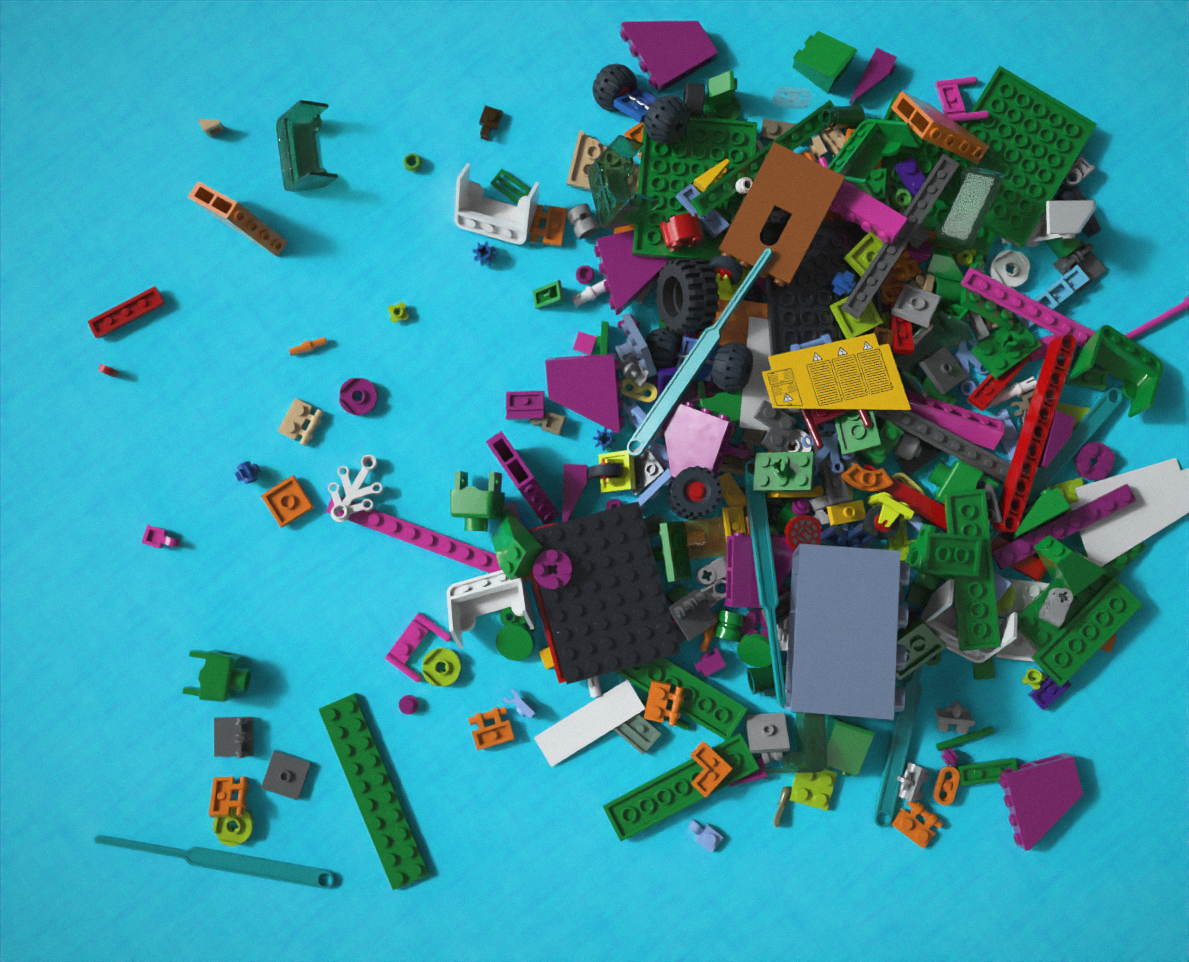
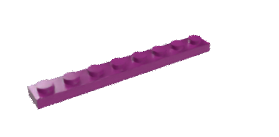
M1124 484L991 552L992 557L999 570H1002L1036 553L1034 546L1050 535L1057 540H1061L1137 500L1128 484Z

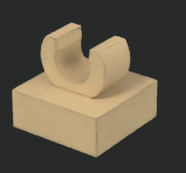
M929 273L924 277L917 275L915 281H910V285L931 293L935 277Z

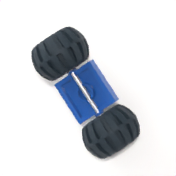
M609 64L603 67L600 73L596 75L592 87L596 103L604 110L611 112L621 111L639 123L644 122L646 132L653 141L664 145L673 144L679 141L687 131L691 117L688 106L682 99L671 95L656 98L641 88L637 90V80L634 73L622 64Z
M667 328L652 330L645 342L650 351L657 372L656 375H658L657 369L677 367L678 370L698 339L683 337L682 341L679 334L673 333ZM728 343L723 346L718 344L694 379L710 383L714 381L718 387L725 391L741 390L749 382L753 369V354L750 349L740 343Z

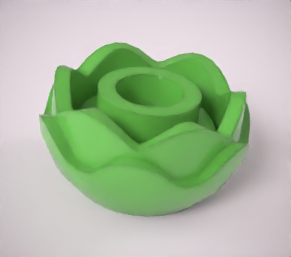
M897 189L891 194L889 200L892 209L900 212L903 208L907 209L914 198L907 189Z

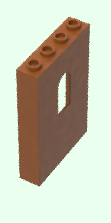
M774 142L719 247V252L722 253L721 256L733 258L743 268L749 270V268L754 267L765 249L770 248L773 251V256L759 276L763 278L768 276L774 279L773 282L781 287H784V285L789 287L845 180V176ZM777 206L792 215L778 242L772 246H767L761 242L760 233L773 207Z

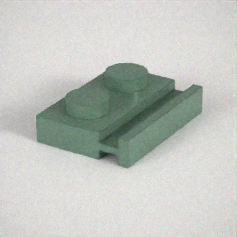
M639 713L614 728L615 732L642 755L662 734Z

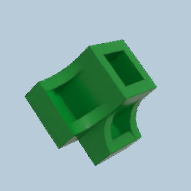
M1076 234L1075 238L1063 239L1061 237L1045 241L1058 259L1068 256L1081 244Z

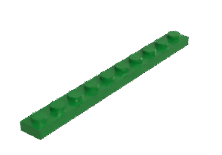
M831 100L824 103L692 199L691 203L700 217H703L736 193V182L739 179L748 177L753 180L756 178L774 142L793 151L822 130L825 126L820 122V114L824 108L834 106Z

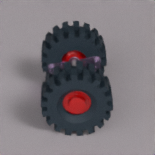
M695 466L682 470L668 487V505H670L671 510L677 516L687 520L698 519L711 513L718 506L722 497V486H720L719 478L706 467Z

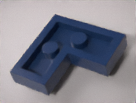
M864 523L859 524L849 532L833 524L820 533L821 540L832 546L860 548L877 537V530Z

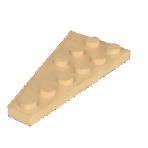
M579 129L566 186L637 202L640 167L613 149L602 145L598 140L587 136L585 132Z

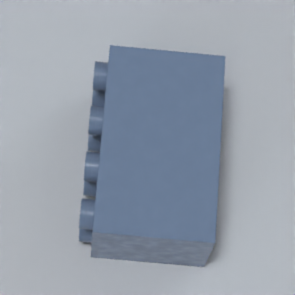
M799 544L793 552L785 684L786 704L784 705V711L894 720V712H903L905 689L901 686H895V677L898 669H905L907 650L906 645L897 644V631L900 628L907 627L908 604L898 602L901 587H908L910 565L909 562H900L901 551Z

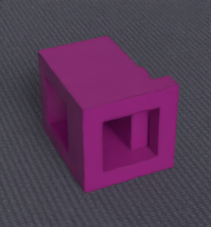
M716 647L712 649L714 653H704L699 657L701 660L694 664L698 673H703L705 677L726 666Z

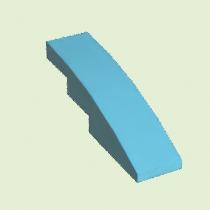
M1076 265L1034 300L1054 309L1090 279ZM1015 314L1017 319L1025 326L1026 329L1030 328L1033 324H1035L1034 322L1018 314Z

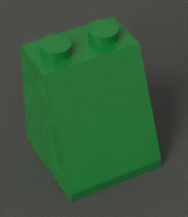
M817 31L814 36L810 35L804 43L806 45L804 49H799L793 57L794 63L792 67L828 94L848 69L858 50Z
M876 418L883 446L855 453L858 459L872 467L883 462L903 434L901 429L885 419Z
M1050 535L1034 546L1051 579L1063 588L1070 590L1074 596L1106 573L1104 568L1087 556Z
M829 716L816 761L821 764V768L832 771L835 768L840 770L839 773L851 777V774L858 776L875 732L866 727Z

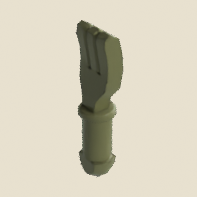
M788 786L783 787L779 802L777 803L779 808L773 817V825L776 828L779 827L780 817L784 808H786L790 794Z

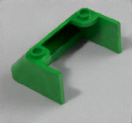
M866 119L859 124L827 168L845 176V181L879 201L867 181V177L883 156L897 155L903 146L919 147L921 144L908 122Z
M1109 325L1102 326L1077 353L1069 378L1074 379L1092 368L1094 363L1123 382L1121 387L1122 394L1132 401L1128 417L1132 418L1153 406L1163 371V364L1158 357Z

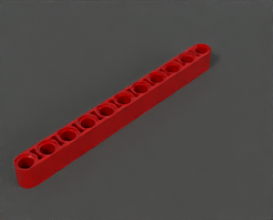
M1071 334L1054 337L1049 343L998 502L1002 522L992 523L993 528L997 532H1015L1019 527L1076 348V339Z
M867 464L864 466V469L869 471L878 470ZM892 477L890 478L894 482L893 485L883 490L873 491L877 494L882 492L893 496V500L898 503L904 502L910 506L909 509L913 510L922 519L947 532L945 506ZM997 536L991 542V552L1010 542ZM1030 555L1009 566L1038 582L1042 581L1047 572L1041 559L1034 555Z

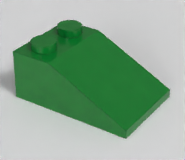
M1050 487L1040 493L1041 495L1038 496V500L1014 533L1013 541L1065 515L1071 507L1058 487L1053 490Z
M505 509L491 536L499 567L510 580L529 575L543 547L508 509Z

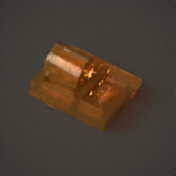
M723 517L684 521L689 559L726 555L727 546Z

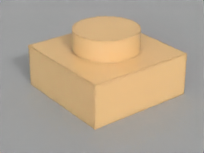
M819 135L811 139L809 151L818 161L819 158L825 157L828 151Z

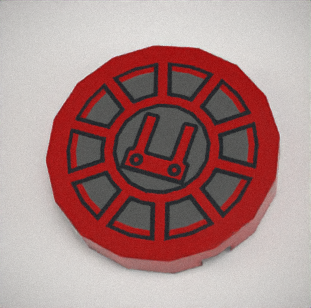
M809 515L793 517L785 527L786 544L793 551L796 550L799 544L819 545L821 542V525L815 518Z

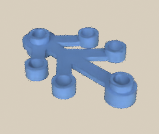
M960 323L952 329V338L945 346L950 351L958 343L959 351L953 357L957 363L960 362V367L967 376L959 385V392L963 396H970L976 389V385L970 381L968 361L977 368L978 374L985 375L988 371H981L980 368L983 365L967 349V343L974 348L980 342L971 336V329L967 324ZM958 330L963 331V336L958 334ZM964 386H967L969 388L968 392H965L963 390Z
M824 423L820 425L822 430H819L816 426L819 434L824 431L835 433L832 437H821L824 446L815 456L814 476L818 473L819 464L829 452L831 456V472L833 474L841 473L844 466L839 461L837 443L839 438L836 425ZM811 435L802 438L801 442L804 447L815 446ZM806 438L810 440V444L806 442ZM841 452V456L844 460H850L855 456V453L848 457L843 456ZM835 465L839 466V471L835 469Z

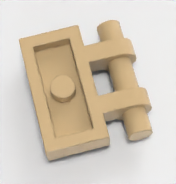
M295 398L277 432L295 441L300 434L303 436L300 444L307 446L309 440L312 441L314 437L313 433L317 425L321 424L324 412L317 409L313 416L310 413L314 407ZM308 419L311 422L305 431L302 428Z

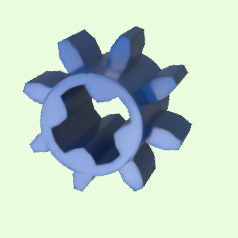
M487 241L485 245L478 243V248L472 250L474 254H477L474 257V261L480 260L481 266L484 263L491 265V259H496V255L492 253L495 251V247L489 248ZM485 251H487L488 254H485V256L482 257L481 253L483 254Z
M849 271L844 273L838 272L831 283L834 285L833 291L840 296L844 293L848 295L856 284L853 281L855 275Z
M604 428V432H600L597 429L596 431L599 435L598 437H593L594 440H598L595 447L601 445L603 451H605L607 446L612 449L611 442L617 441V439L611 437L614 432L608 433L607 428ZM603 434L610 438V441H607L606 444L599 440V438L603 437Z
M246 461L237 466L238 472L234 474L238 482L244 481L245 484H250L258 479L257 474L261 471L257 464H251L250 461Z

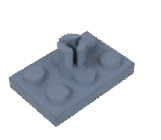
M629 313L622 315L624 323L621 326L628 338H626V343L615 347L620 360L623 361L635 355L637 360L640 359L639 364L643 371L647 370L650 377L656 375L657 372L650 351Z

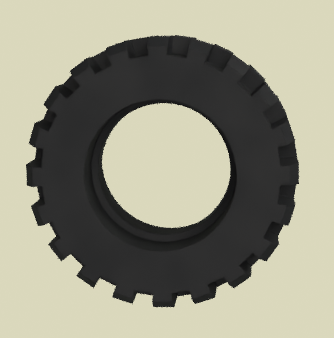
M672 259L660 271L656 287L657 310L661 316V321L665 323L664 326L673 333L703 332L712 325L713 320L717 316L719 286L716 282V275L712 272V267L703 259Z

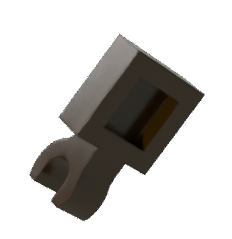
M485 105L479 120V125L482 126L480 139L488 141L491 130H498L503 116L502 110Z

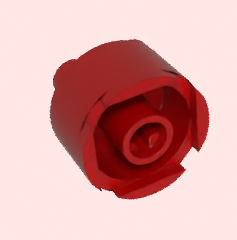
M691 213L676 215L669 218V223L665 224V221L660 224L666 248L670 249V253L678 252L687 245H689V248L697 247L704 238L697 213L694 216Z

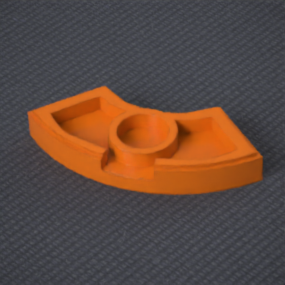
M858 463L841 474V477L848 484L863 491H879L894 484L883 468L877 471H869L862 468Z

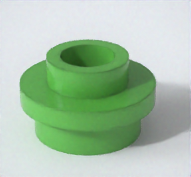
M409 153L404 157L403 165L407 171L416 172L422 167V159L416 153ZM416 161V164L411 166L410 162Z

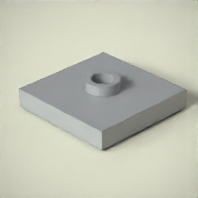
M905 283L891 314L928 328L942 297Z
M784 713L746 715L745 720L750 753L790 751Z

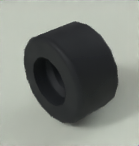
M687 82L683 101L688 106L690 116L701 117L705 100V85Z

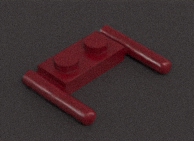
M803 409L801 411L817 449L823 448L824 444L816 426L841 417L855 409ZM857 409L864 427L870 428L872 422L866 409Z

